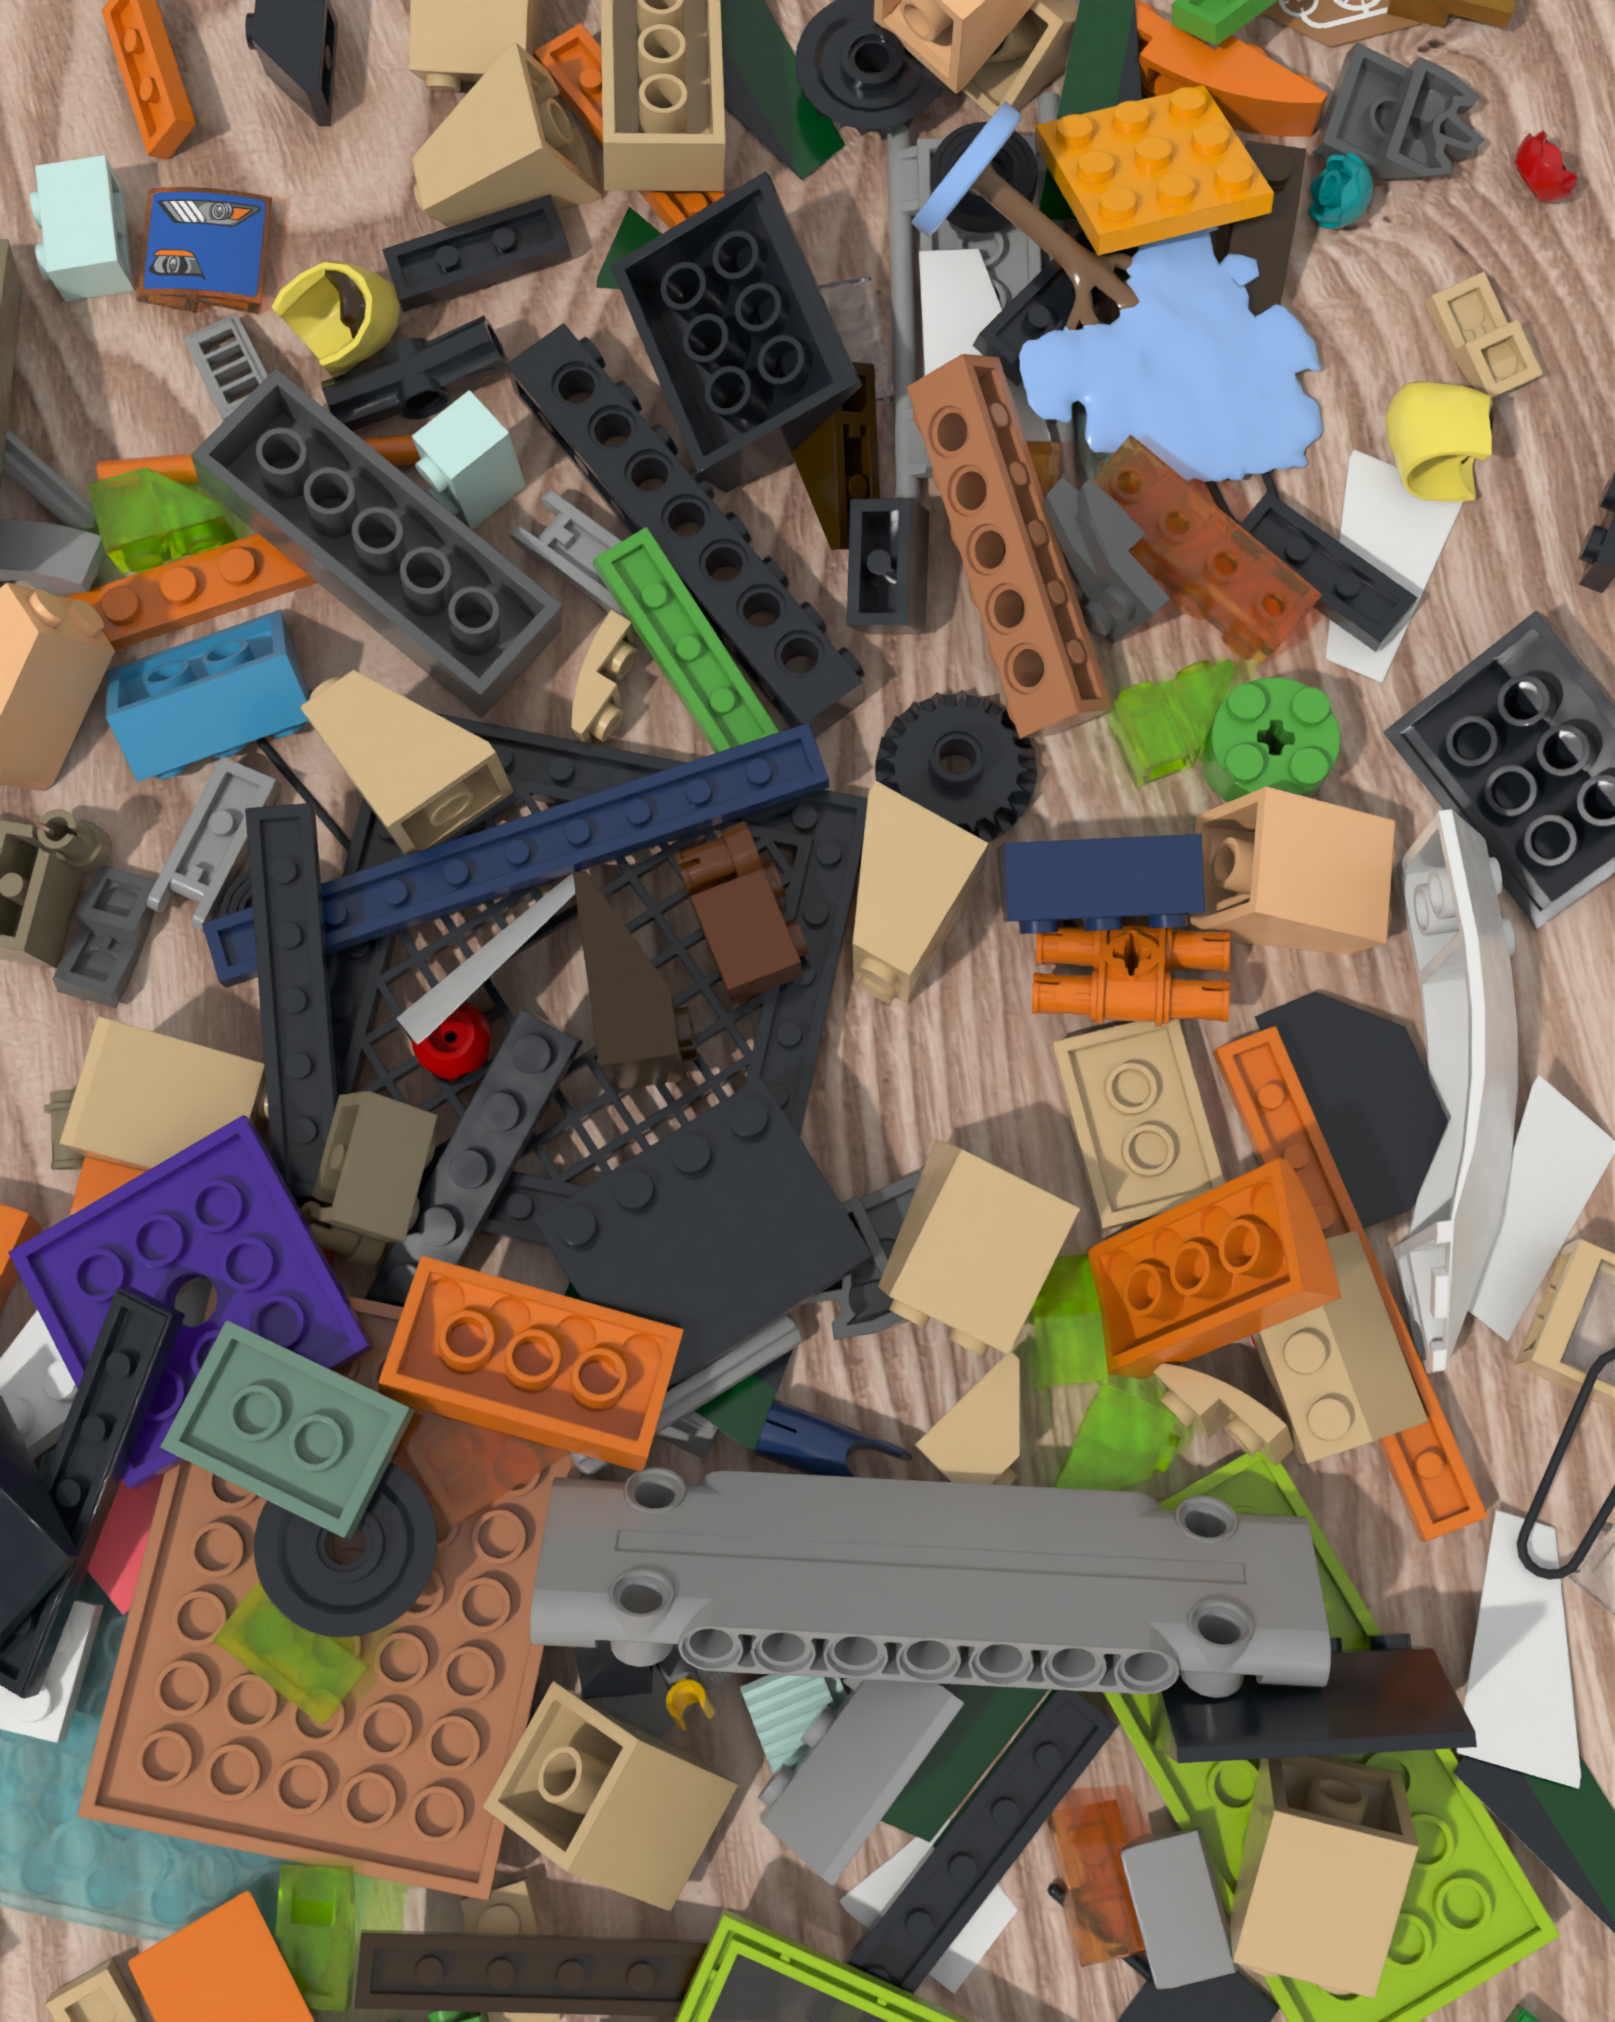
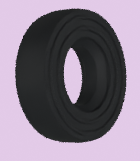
M987 122L964 125L951 132L940 143L930 167L931 194ZM1014 130L992 161L998 163L1004 169L1007 175L1006 182L1032 203L1038 181L1037 162L1029 143ZM967 191L946 218L953 225L976 233L995 232L1013 225L982 196L972 194Z

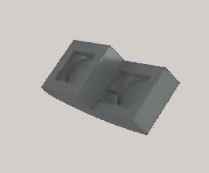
M106 866L98 870L75 913L79 930L53 977L57 992L117 1008L135 969L154 917L155 910L147 907V900L156 880Z

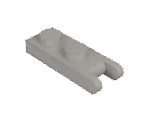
M547 490L540 501L556 517L538 538L524 528L517 526L510 534L511 540L607 612L613 610L627 619L592 565L595 557L622 541L558 494Z
M221 756L149 894L147 907L160 913L163 912L174 892L199 902L191 925L204 932L202 923L216 918L226 890L235 881L248 855L245 808L273 806L282 789L277 779Z

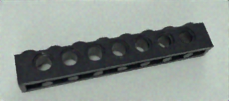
M563 323L506 364L514 393L629 533L633 535L645 527L648 528L727 652L790 728L809 722L815 739L863 703V681L861 679L865 677V673L858 660L845 647L840 648L838 651L824 635L827 628L818 612L807 601L800 605L786 590L789 587V582L779 565L769 556L761 560L749 545L752 542V538L736 514L730 511L724 515L712 501L715 494L708 481L697 473L695 467L687 471L675 457L678 454V450L667 431L658 423L650 427L639 413L642 407L631 388L623 380L614 383L603 370L606 367L605 361L590 339L584 336L578 340ZM586 392L592 394L590 398L581 403L567 401L575 393ZM614 435H622L628 438L624 444L617 447H608L602 444L607 438ZM656 478L665 481V484L655 491H643L638 488L642 482L648 479ZM687 522L698 523L702 526V529L692 536H681L674 532L678 526ZM724 566L734 567L740 571L739 575L730 581H717L711 577L715 570ZM759 611H769L778 617L773 624L767 627H756L748 622V619ZM796 656H806L816 662L814 668L805 673H794L785 667V664Z

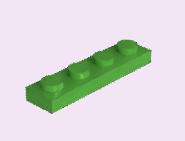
M647 527L594 558L592 565L627 619L632 622L634 630L714 753L779 732Z

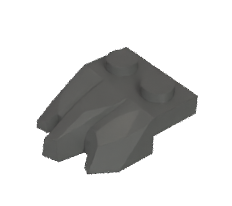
M1357 42L1345 56L1312 153L1327 160L1331 155L1346 156L1347 152H1352L1365 162L1370 170L1372 180L1452 174V163L1450 161L1460 162L1484 141L1458 115L1464 114L1472 108L1480 96L1456 75L1420 56L1407 68Z
M1062 476L1046 494L1043 507L1059 540L1086 626L1093 633L1106 637L1113 644L1153 616L1171 598L1128 551L1145 535L1133 519L1090 478L1083 484L1081 490L1078 491Z
M919 1171L860 1198L857 1195L841 1203L874 1259L803 1304L829 1300L840 1303L842 1312L832 1322L834 1340L874 1334L909 1322V1320L889 1310L894 1298L888 1296L878 1286L921 1175Z

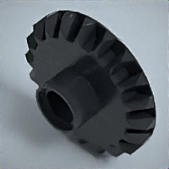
M836 0L830 3L810 20L797 45L795 57L797 82L801 86L805 102H811L815 107L819 119L823 117L830 118L834 121L838 130L844 126L856 128L860 135L863 136L867 130L880 129L887 135L892 127L900 124L909 128L916 116L919 114L928 115L934 100L942 95L944 83L907 51L894 33L881 27L874 21V0ZM872 70L878 71L879 73L869 74L865 72Z
M963 690L950 695H942L936 692L931 698L924 701H913L904 713L894 717L891 726L885 735L881 737L875 762L876 781L988 843L1011 829L1029 806L1037 779L1035 748L1032 747L1029 738H1019L1016 726L1011 721L1007 708H1001L992 703L987 695L981 698L967 695ZM950 755H961L966 757L973 767L963 774H952L946 771L940 762Z
M389 1462L358 1525L364 1532L366 1549L356 1562L349 1565L340 1562L334 1556L332 1539L335 1533L268 1500L266 1501L255 1531V1565L259 1580L268 1598L279 1612L291 1622L319 1635L330 1637L360 1636L384 1628L401 1617L412 1607L426 1589L436 1563L438 1530L429 1500L418 1483L399 1466Z

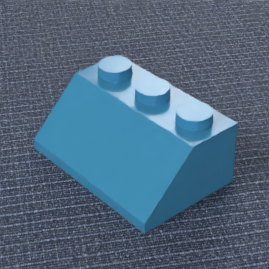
M281 609L108 670L106 719L137 782L153 776L156 779L171 778L183 772L189 766V763L212 755L214 758L235 755L242 751L248 742L268 735L276 738L291 735L302 729L306 722L309 721L300 706L310 700L311 694Z

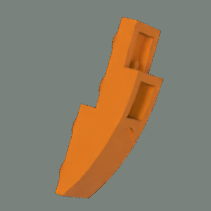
M1135 1L1142 94L1151 98L1172 93L1184 87L1193 88L1204 85L1233 130L1281 137L1312 136L1316 131L1328 93L1319 89L1309 77L1293 73L1270 59L1260 47L1250 43L1246 44L1233 35L1222 41L1219 47L1214 50L1200 38L1172 26V23L1159 16L1147 3Z

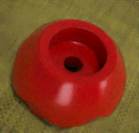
M1544 130L1534 136L1529 133L1517 149L1513 162L1515 168L1539 202L1554 203L1568 199L1573 195L1571 190L1578 185L1576 175L1566 169L1562 162L1561 151L1557 146L1548 143L1546 139L1547 134Z
M464 1001L418 1045L412 1039V1049L417 1061L429 1072L441 1079L453 1080L459 1076L476 1071L485 1064L489 1055L493 1031L487 1017L474 1005ZM456 1033V1040L453 1043H447V1034Z

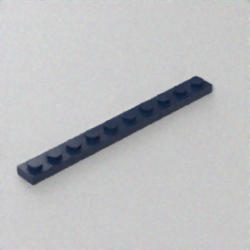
M809 722L322 883L326 955L829 788V778ZM253 907L202 923L220 984L228 988L258 978Z

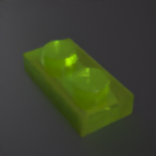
M257 1582L212 1640L322 1726L329 1721L370 1666L334 1637L310 1632L287 1619L272 1604L261 1582Z

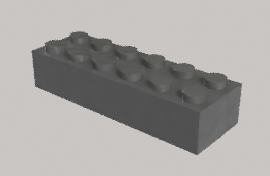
M276 368L191 454L200 486L480 718L490 710L561 632L563 605Z

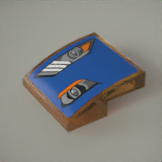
M201 187L149 189L136 301L197 313L199 303L259 315L263 301L272 197Z

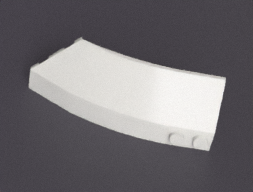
M1452 809L1438 811L1396 865L1420 987L1426 1049L1425 1071L1448 1120L1413 1205L1407 1239L1393 1247L1410 1338L1427 1375L1444 1371L1447 1368L1499 1226L1512 1157L1518 1093V1028L1510 956L1515 951V936L1510 920L1501 917L1497 895L1502 890L1501 869L1498 860L1495 857H1489L1485 838Z

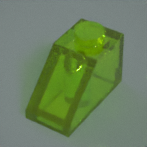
M1088 1254L1056 1257L1028 1314L1036 1391L1102 1385L1109 1379L1101 1310Z
M1102 1382L1097 1386L1052 1488L1118 1491L1150 1479L1154 1469L1165 1473L1180 1441V1436L1171 1432L1177 1416Z

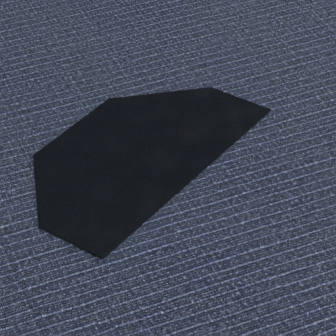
M1317 992L1255 1016L1260 1031L1276 1026L1363 1229L1412 1210L1448 1120L1406 1027Z

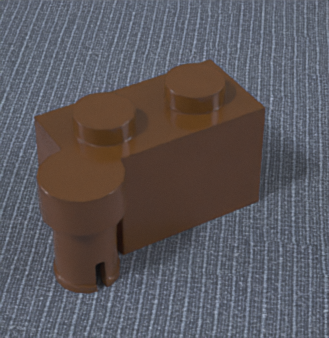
M745 821L720 830L722 837L683 852L674 853L681 876L683 875L684 878L683 882L731 1005L803 977L799 957L809 954L805 938L796 918L788 921L783 919L776 899L786 896L779 874L772 860L761 863L754 840Z

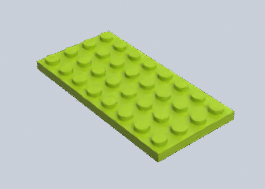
M1260 1451L1252 1457L1244 1453L1158 1502L1161 1509H1177L1183 1500L1192 1496L1204 1495L1227 1503L1235 1513L1306 1516L1311 1529L1330 1637H1341L1342 1649L1369 1648L1368 1635L1382 1634L1281 1462L1275 1466ZM1102 1692L1179 1830L1202 1827L1222 1905L1230 1919L1261 1759L1177 1763L1152 1745L1148 1694ZM1451 1749L1328 1755L1400 1773L1419 1846L1375 1999L1354 1993L1346 1995L1333 1994L1320 1988L1315 1983L1283 1975L1276 1977L1261 1976L1287 2022H1419L1561 1935L1483 1803L1453 1774L1459 1763Z

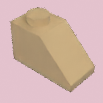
M1010 1351L1009 1355L1006 1354L914 1446L947 1482L1010 1485L1018 1477L1009 1468L1020 1456V1360L1012 1351Z

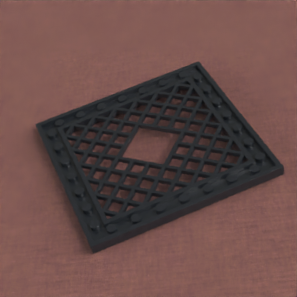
M435 713L488 741L497 753L514 790V793L441 844L467 836L485 824L488 828L497 826L494 819L524 801L530 812L534 814L541 811L535 801L561 805L687 762ZM823 789L685 835L671 845L668 842L658 844L661 851L633 869L624 856L614 859L624 874L599 890L607 899L631 884L647 908V911L624 925L633 934L654 920L671 947L650 959L651 963L658 969L678 956L695 982L673 997L676 1007H680L702 993L719 1018L717 1022L695 1035L697 1047L726 1029L744 1057L718 1074L713 1075L698 1052V1059L692 1061L704 1077L705 1082L677 1100L674 1099L665 1083L656 1084L655 1087L667 1106L638 1125L620 1099V1096L631 1089L618 1091L611 1089L596 1062V1059H598L597 1047L595 1046L572 1061L563 1080L588 1065L605 1093L574 1112L558 1087L554 1098L567 1117L537 1136L533 1133L518 1160L520 1161L527 1155L535 1152L551 1179L512 1171L479 1233L549 1247L534 1219L586 1187L568 1182L596 1164L603 1175L612 1171L605 1159L634 1140L637 1141L642 1151L650 1147V1144L643 1134L673 1115L682 1127L689 1122L682 1109L710 1091H713L719 1102L728 1098L720 1085L748 1068L745 1086L760 1077L801 1138L862 857L868 798ZM362 798L342 877L405 856L364 798ZM745 821L758 854L767 850L784 875L780 877L783 888L785 889L788 886L789 888L782 916L784 921L796 918L805 938L809 954L799 957L803 977L757 994L756 997L727 1014L710 988L721 981L718 970L716 969L703 977L687 953L688 949L705 939L702 929L699 928L679 941L663 917L664 913L689 898L685 887L655 904L639 878L669 861L684 884L683 875L681 876L674 853L686 850L705 837L708 842L722 837L720 830ZM779 849L796 852L793 870ZM560 877L513 892L496 904L493 900L484 902L487 907L486 910L459 927H456L449 914L441 916L440 918L449 933L420 951L407 931L402 929L327 954L337 1098L343 1094L358 1093L357 1090L367 1056L380 1078L359 1092L371 1091L378 1094L387 1088L393 1100L408 1104L395 1083L422 1065L414 1056L388 1073L372 1047L398 1029H404L396 1018L405 1011L399 1005L388 985L418 967L430 987L434 988L439 982L426 963L427 960L457 943L465 958L469 959L474 953L464 937L493 919L501 931L509 926L502 915L504 912L530 896H533L535 901L538 902L544 897L540 890ZM577 904L557 916L554 914L548 922L543 924L505 962L579 917ZM398 934L411 957L388 970ZM488 978L482 984L495 1003V1006L483 1014L490 1023L503 1016L509 1027L512 1028L516 1019L490 978ZM381 996H383L396 1017L373 1031ZM762 1007L753 1050H751L735 1026V1023ZM404 1029V1031L406 1032L407 1036L409 1037V1039H410L411 1042H412V1037H411V1036L408 1034V1032ZM456 1033L446 1036V1042L453 1043L457 1038ZM495 1058L490 1061L487 1059L480 1069L471 1072L451 1086L446 1079H441L432 1074L442 1091L416 1108L432 1112L449 1101L459 1119L462 1120L466 1110L457 1095L484 1079ZM612 1102L629 1130L598 1149L581 1121ZM571 1127H574L591 1155L560 1174L542 1146ZM451 1138L435 1147L430 1163L423 1170L417 1193L418 1199Z

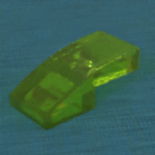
M301 1863L281 1864L275 1939H281L280 1952L308 2009L346 2011L352 2005L355 1956V1883L353 1866Z

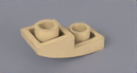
M610 610L599 627L588 649L579 673L572 706L571 728L576 741L595 745L598 740L602 742L609 740L622 720L623 710L621 708L623 703L618 686L612 680L613 678L621 680L628 673L638 653L632 622L613 610Z
M1162 1363L1153 1371L1163 1394L1157 1400L1169 1417L1184 1430L1191 1424H1194L1210 1439L1219 1429L1224 1427L1229 1437L1246 1454L1252 1457L1260 1451L1275 1466L1294 1449L1288 1425L1261 1403L1230 1384L1202 1372Z

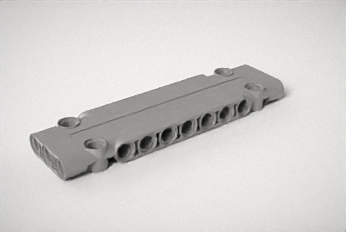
M661 1467L644 1468L643 1472H635L627 1481L555 1477L551 1488L533 1589L530 1618V1640L532 1645L597 1648L599 1640L610 1641L611 1651L617 1659L627 1665L643 1667L652 1666L663 1661L671 1653L673 1645L678 1644L680 1656L697 1669L736 1673L1129 1694L1161 1692L1172 1686L1179 1674H1181L1183 1681L1190 1689L1201 1695L1217 1698L1227 1697L1237 1692L1243 1684L1244 1674L1256 1675V1680L1259 1684L1325 1687L1329 1679L1331 1662L1329 1628L1308 1518L1306 1516L1235 1513L1227 1503L1204 1495L1192 1496L1183 1500L1177 1509H1161L1157 1501L1147 1494L1127 1491L745 1471H715L705 1475L697 1484H685L679 1474Z

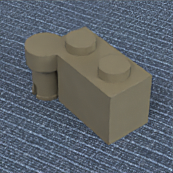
M63 809L49 811L40 819L39 823L49 828V832L38 829L30 824L0 820V959L58 969L82 874L94 873L102 869L110 859L112 854L110 836L93 822L85 819L77 820L71 813Z
M371 1091L339 1095L312 1196L316 1197L317 1200L333 1205L327 1208L314 1201H308L300 1210L305 1220L313 1223L309 1224V1227L320 1247L338 1252L340 1259L345 1262L369 1268L379 1260L386 1243L405 1242L407 1232L415 1224L419 1213L417 1193L423 1170L428 1166L434 1155L436 1138L433 1132L438 1115Z

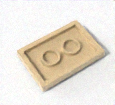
M1169 1019V1024H1162V1027H1155V1022L1135 1021L1052 1042L1050 1048L1100 1232L1151 1219L1225 1183L1179 1019Z

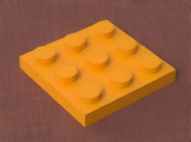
M1204 85L1193 88L1184 87L1172 93L1138 101H1125L1117 106L1080 115H1067L1059 120L1036 125L1035 146L1098 256L1272 212L1273 190Z

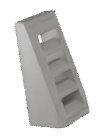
M237 313L183 337L223 421L251 393L230 403L227 400L228 397L258 383L260 385L268 377ZM231 335H235L236 340L204 354L202 349ZM243 351L244 356L212 370L210 365ZM251 367L253 372L220 386V381Z

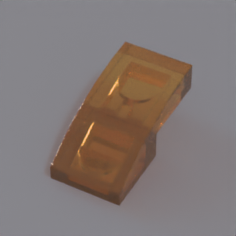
M1114 1799L1052 1812L1047 1820V1824L1066 1887V1891L1061 1898L1081 1967L1146 1953L1121 1860L1120 1851L1129 1843L1117 1800Z

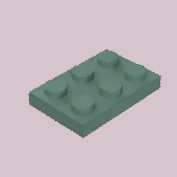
M226 1320L160 1448L343 1538L352 1539L415 1410Z

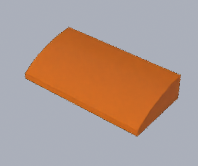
M1277 1158L1087 1248L1105 1374L1145 1379L1154 1375L1153 1371L1162 1363L1177 1366L1341 1298L1330 1251L1314 1208L1290 1162L1282 1158Z
M421 1255L378 1381L379 1393L406 1406L643 1472L684 1329Z

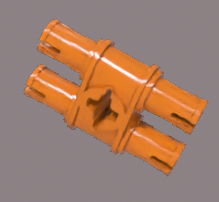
M1123 924V930L1084 931V926H1058L1057 933H1037L1036 965L1065 964L1093 966L1092 975L1076 976L1034 972L1032 1014L1062 1013L1090 1015V1021H1097V1025H1103L1104 1020L1155 1022V1027L1169 1024V1019H1205L1228 1022L1230 980L1171 978L1170 969L1229 972L1230 931L1202 932L1172 930V927L1149 928V925ZM1130 969L1135 970V974L1133 976H1130L1128 974V971Z

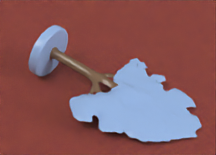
M1005 100L910 223L926 236H931L967 191L974 192L982 196L1014 226L1053 257L1069 276L1074 285L1076 298L1063 331L1054 330L1036 340L1026 341L1019 354L1020 372L1027 393L1028 405L1044 420L1055 419L1068 423L1072 419V404L1079 400L1085 406L1087 416L1085 440L1092 451L1095 453L1122 451L1132 457L1142 452L1147 457L1151 467L1159 471L1171 472L1177 479L1184 482H1189L1192 479L1201 480L1202 482H1220L1227 478L1229 480L1241 481L1245 474H1263L1273 469H1290L1293 466L1304 468L1308 463L1304 456L1306 447L1320 438L1323 426L1320 407L1315 399L1303 393L1295 373L1306 369L1318 372L1321 366L1319 365L1315 341L1305 332L1303 325L1285 306L1275 304L1257 315L1256 318L1248 309L1249 295L1245 285L1259 277L1257 260L1241 254L1228 253L1219 264L1214 254L1210 232L1218 230L1217 226L1139 245L1138 252L1133 257L1124 253L1114 252L1098 256L1089 251L1044 215L1023 194L1008 184L993 169L991 165L992 159L1022 120L1020 112ZM1114 268L1126 270L1131 277L1126 281L1121 280L1113 272ZM1094 286L1112 298L1120 309V317L1110 325L1101 324L1093 311L1091 290ZM1080 320L1083 324V329L1076 330Z

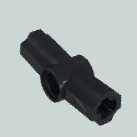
M483 315L430 341L423 338L400 340L384 350L381 355V361L322 381L321 385L331 414L351 431L397 415L407 419H423L435 415L447 407L450 402L451 393L507 368V357L492 324Z

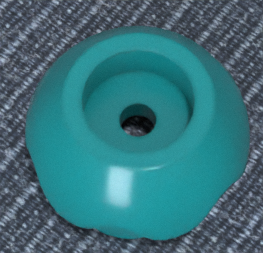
M1347 152L1346 156L1337 154L1327 158L1325 170L1316 175L1310 184L1313 202L1308 208V214L1320 222L1319 227L1325 229L1345 227L1357 221L1364 214L1372 198L1373 180L1369 168L1359 156L1352 152Z

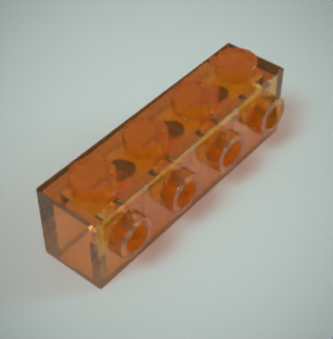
M1129 435L1093 477L1092 481L1111 496L1145 533L1128 551L1154 580L1157 578L1175 593L1174 599L1185 613L1197 620L1205 618L1223 634L1222 640L1224 644L1237 656L1245 660L1252 658L1261 665L1277 650L1322 596L1319 591L1133 435Z

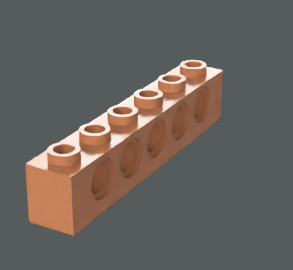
M961 354L907 386L914 408L913 419L917 429L923 436L932 464V478L937 489L941 492L951 524V537L960 552L968 576L970 597L978 608L988 639L989 656L997 667L1007 698L1008 715L1015 724L1020 739L1056 735L1113 710L1059 540L1043 507L1045 497L1000 358ZM1023 601H1024V606H1025V612H1024V614H1023V609H1022ZM1042 661H1043V664H1044V673H1042V669H1041V662H1042Z

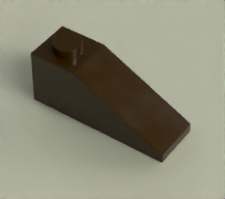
M1246 141L1245 149L1274 192L1272 212L1230 223L1225 257L1228 253L1241 254L1257 260L1259 277L1245 285L1249 295L1248 309L1256 318L1257 315L1273 305H1281L1300 200L1306 149Z
M852 362L862 387L791 451L831 550H849L850 500L880 499L875 369L872 363Z

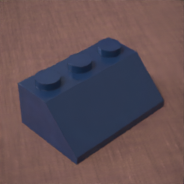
M1202 834L1004 843L996 848L1004 922L1019 921V934L1057 933L1058 920L1084 919V931L1123 930V917L1148 916L1149 928L1188 927L1187 914L1205 913Z

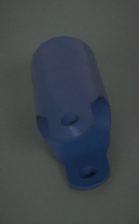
M774 1399L766 1417L767 1422H764L754 1452L756 1456L807 1475L855 1477L849 1471L846 1459L857 1450H875L905 1461L912 1459L910 1453L890 1442Z

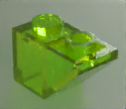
M147 467L87 484L103 548L122 574L127 572L140 573L161 566L165 561L186 555H194L238 540L236 530L220 504Z
M1231 659L1215 665H1211L1208 660L1199 661L1180 670L1175 675L1176 679L1155 687L1150 681L1138 683L1125 689L1118 695V700L1113 702V710H1111L1108 724L1135 788L1194 766L1235 673V667Z

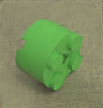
M1280 677L1261 678L1236 686L1217 711L1202 751L1203 774L1212 792L1215 790L1226 803L1265 786L1313 799L1332 770L1340 747L1339 727L1336 717L1330 708L1328 697L1318 688L1308 687L1295 680ZM1268 745H1271L1273 750L1280 754L1276 756L1269 754Z

